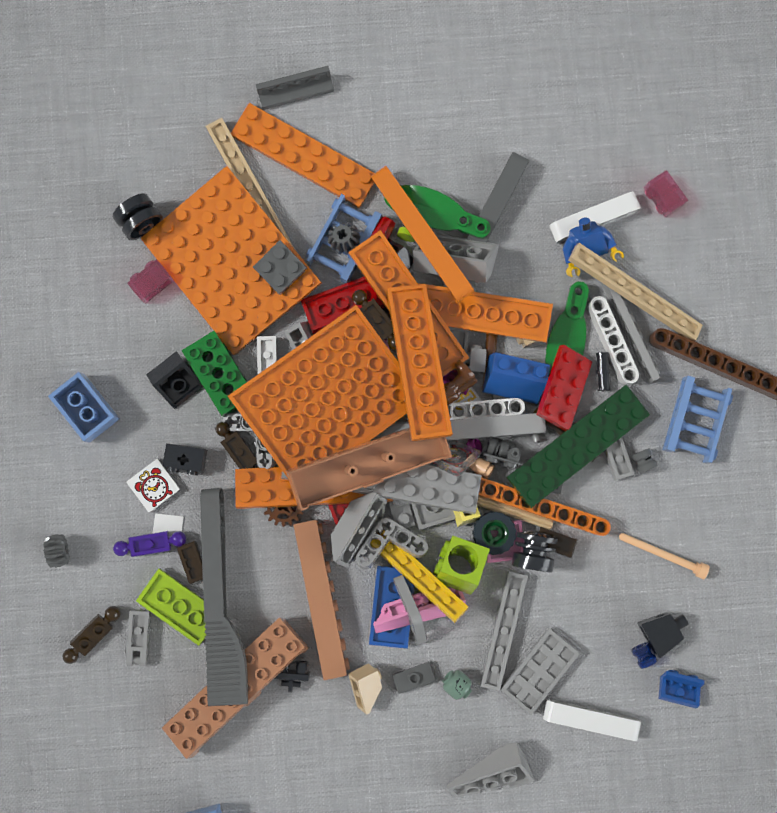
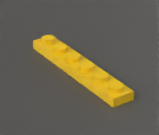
M374 539L371 541L370 546L372 548H379L381 541ZM390 541L387 543L380 555L454 623L468 610V606L417 559Z

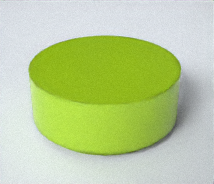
M406 227L399 228L397 236L407 242L415 241Z

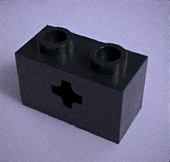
M166 443L162 466L168 467L167 471L179 473V470L182 469L187 470L186 474L198 476L199 472L204 473L208 450ZM186 456V458L189 459V462H181V458H185Z

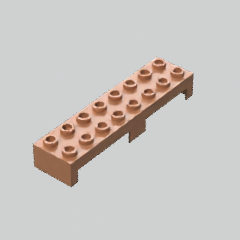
M406 428L288 469L286 473L298 509L303 511L311 505L362 487H370L384 482V479L437 460L451 458L452 454L446 437L412 441L410 428Z
M279 617L245 649L248 675V704L208 706L206 686L172 717L162 729L186 759L193 758L209 739L243 707L253 702L262 693L261 690L301 653H305L309 646L285 618Z

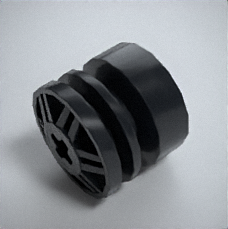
M517 532L516 537L525 540L524 542H515V545L523 548V552H513L512 565L524 569L552 573L555 559L546 556L547 552H556V548L548 547V543L557 544L558 539L540 532Z

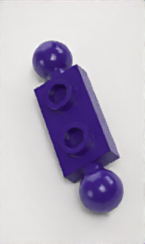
M163 531L128 538V544L125 541L116 542L113 551L117 556H125L128 551H131V557L170 551L171 544L176 547L183 546L186 543V535L181 531H176L169 537V532Z

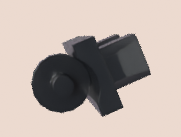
M297 661L296 670H289L288 665L274 679H287L281 680V686H288V692L292 693L293 687H301L300 681H309L310 671H308V662Z

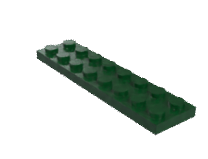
M626 384L506 478L528 507L532 508L650 414Z

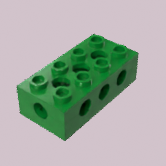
M212 331L181 351L220 415L224 417L237 410L228 398V395H226V388L233 386L234 392L247 383V380L218 334ZM209 354H213V360L206 362V357ZM219 370H223V376L217 379L216 373Z

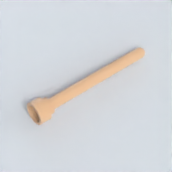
M621 533L619 535L621 541L692 570L698 578L704 580L709 572L710 566L703 562L695 564L627 534Z

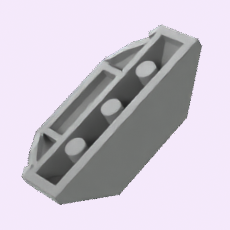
M372 492L349 503L331 534L334 562L348 568L356 560L357 553L379 521L383 519L387 499Z

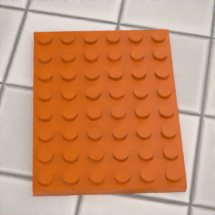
M228 166L224 167L140 238L233 355L239 353L322 284ZM279 240L308 268L281 295L253 268Z
M357 305L228 395L230 401L287 478L286 470L369 442L407 414L399 362Z

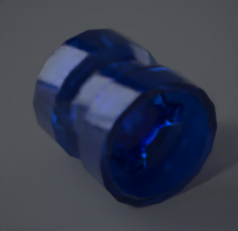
M649 642L641 643L631 649L633 656L638 659L637 664L640 669L650 667L658 661L651 652Z

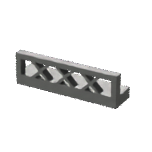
M329 66L256 84L263 110L334 92Z

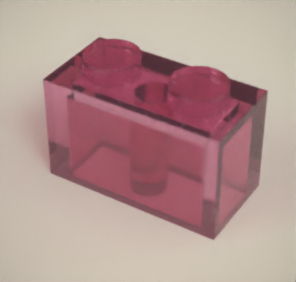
M667 170L650 180L644 187L646 196L653 200L656 210L659 214H663L665 218L688 201Z
M157 259L148 262L144 267L145 269L140 273L133 274L127 283L145 304L174 281Z

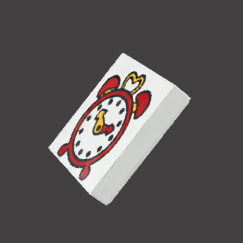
M159 459L153 461L126 482L149 513L181 490L166 468L162 466L163 464Z

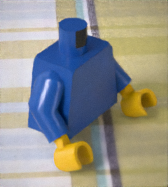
M587 217L581 218L579 226L569 231V237L563 246L565 262L569 266L566 269V274L569 277H572L573 269L577 276L580 275V269L568 261L575 245L581 243L599 256L609 253L610 249V257L614 261H616V253H619L620 257L624 258L623 252L616 249L615 246L617 244L612 234L605 227L598 226L595 221H590Z

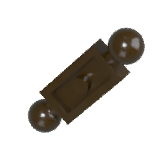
M356 290L352 295L353 302L356 305L362 306L360 308L361 312L383 341L388 339L389 347L397 351L392 321L374 298L368 302L366 292Z
M219 422L215 427L217 435L225 438L220 443L238 468H256L257 458L238 432L235 431L231 434L229 431L230 425L227 422Z
M110 606L105 610L104 617L97 614L70 641V645L74 648H68L63 652V661L67 664H73L78 660L79 653L86 656L113 629V625L109 622L117 621L120 618V609L116 606Z

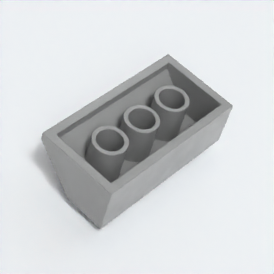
M436 235L467 280L477 283H486L493 272L499 244ZM417 245L413 250L414 271L438 275Z

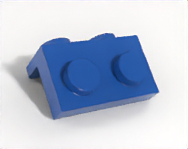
M668 670L660 676L658 699L697 709L700 706L701 687L705 684V680L698 679L695 675L686 676L679 674L678 671Z

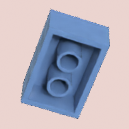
M80 372L76 373L48 396L84 442H92L120 419L88 377Z

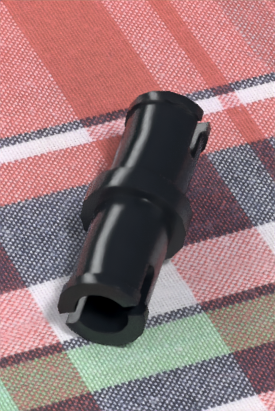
M608 352L596 353L597 370H595L596 374H598V391L611 390L609 376L611 369H609Z

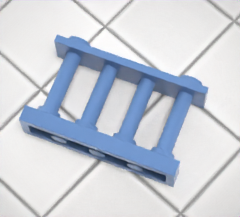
M341 194L339 199L336 198L331 207L333 211L314 247L308 249L305 258H307V264L310 266L316 260L339 272L341 282L348 283L357 268L351 256L347 255L350 260L347 265L344 264L342 266L318 253L322 244L331 246L328 243V231H330L333 225L339 226L340 222L336 221L339 212L342 211L364 222L367 226L364 232H359L361 236L359 242L361 244L370 238L382 214L375 211L373 216H367L345 205V195Z
M686 376L682 378L662 450L674 452L675 449L681 448L704 455L703 463H712L718 454L716 447L727 407L733 399L732 389H724L722 393L696 386L694 383L695 377ZM695 393L719 400L717 412L691 404L689 401L690 395ZM689 411L715 419L712 430L687 423L684 420L685 413ZM687 430L710 437L707 448L681 441L679 438L680 431Z

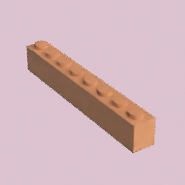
M317 519L293 524L323 680L347 676V670H350L349 659L344 657L343 651L347 649L345 639H341L340 631L343 630L341 619H337L336 616L339 607L337 599L333 600L332 592H335L333 580H329L328 573H331L330 562L325 560L324 554L328 552L326 542H322L321 534H324L322 523H318Z

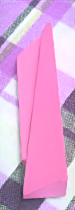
M449 588L466 604L463 592ZM421 592L412 595L423 622L446 616ZM401 599L384 604L379 618L373 623L376 633L410 625Z

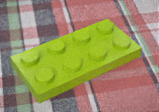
M159 568L136 602L200 646L206 636L204 599Z

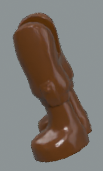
M461 360L455 363L456 377L444 384L448 406L458 400L464 391L473 387L478 382L474 373Z

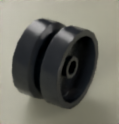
M145 193L128 198L113 212V219L119 227H123L122 232L128 240L140 239L163 220V216L156 207H153L154 203Z

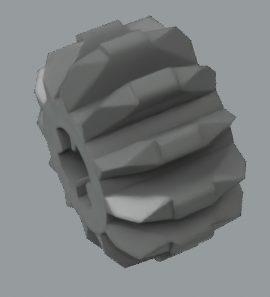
M340 222L338 227L333 225L334 231H328L330 236L328 243L331 245V249L337 251L340 255L343 252L348 255L349 250L354 249V246L360 245L359 239L361 236L357 232V227L351 226L349 222L345 225Z
M55 534L44 539L43 551L48 566L50 568H57L68 564L70 556L65 536L63 534Z

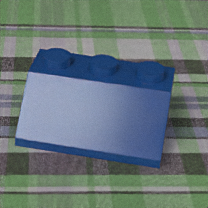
M493 353L488 357L482 392L506 398H519L523 402L537 404L548 381L550 365L501 353Z

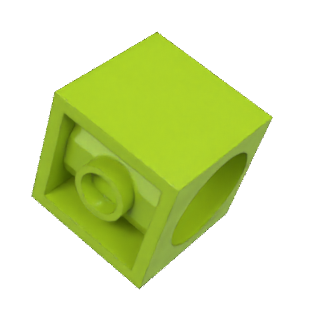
M452 535L449 541L446 540L444 546H442L439 557L442 558L436 564L433 574L445 586L471 595L479 585L490 549ZM457 555L465 558L470 564L471 573L459 574L455 572L449 564L448 557Z

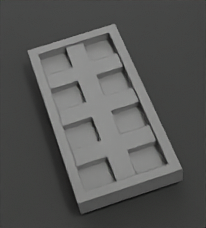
M548 627L500 690L532 715L580 653Z

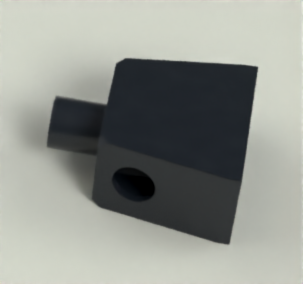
M667 612L637 622L654 655L658 658L663 657L684 639L680 629L689 625L683 614L674 619Z

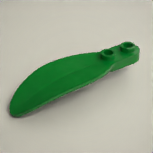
M400 185L430 228L444 231L458 230L479 239L489 235L491 227L486 219L464 211L450 197L423 186ZM384 197L386 204L392 209V207ZM465 218L467 222L465 224L460 223V219ZM483 225L485 229L480 231L477 227Z
M578 281L570 286L565 309L559 315L551 330L545 355V364L550 365L549 375L560 345H566L582 356L584 354L586 343L584 312L589 294V288L584 282ZM576 288L581 289V295L575 293ZM572 307L577 308L576 314L571 312Z

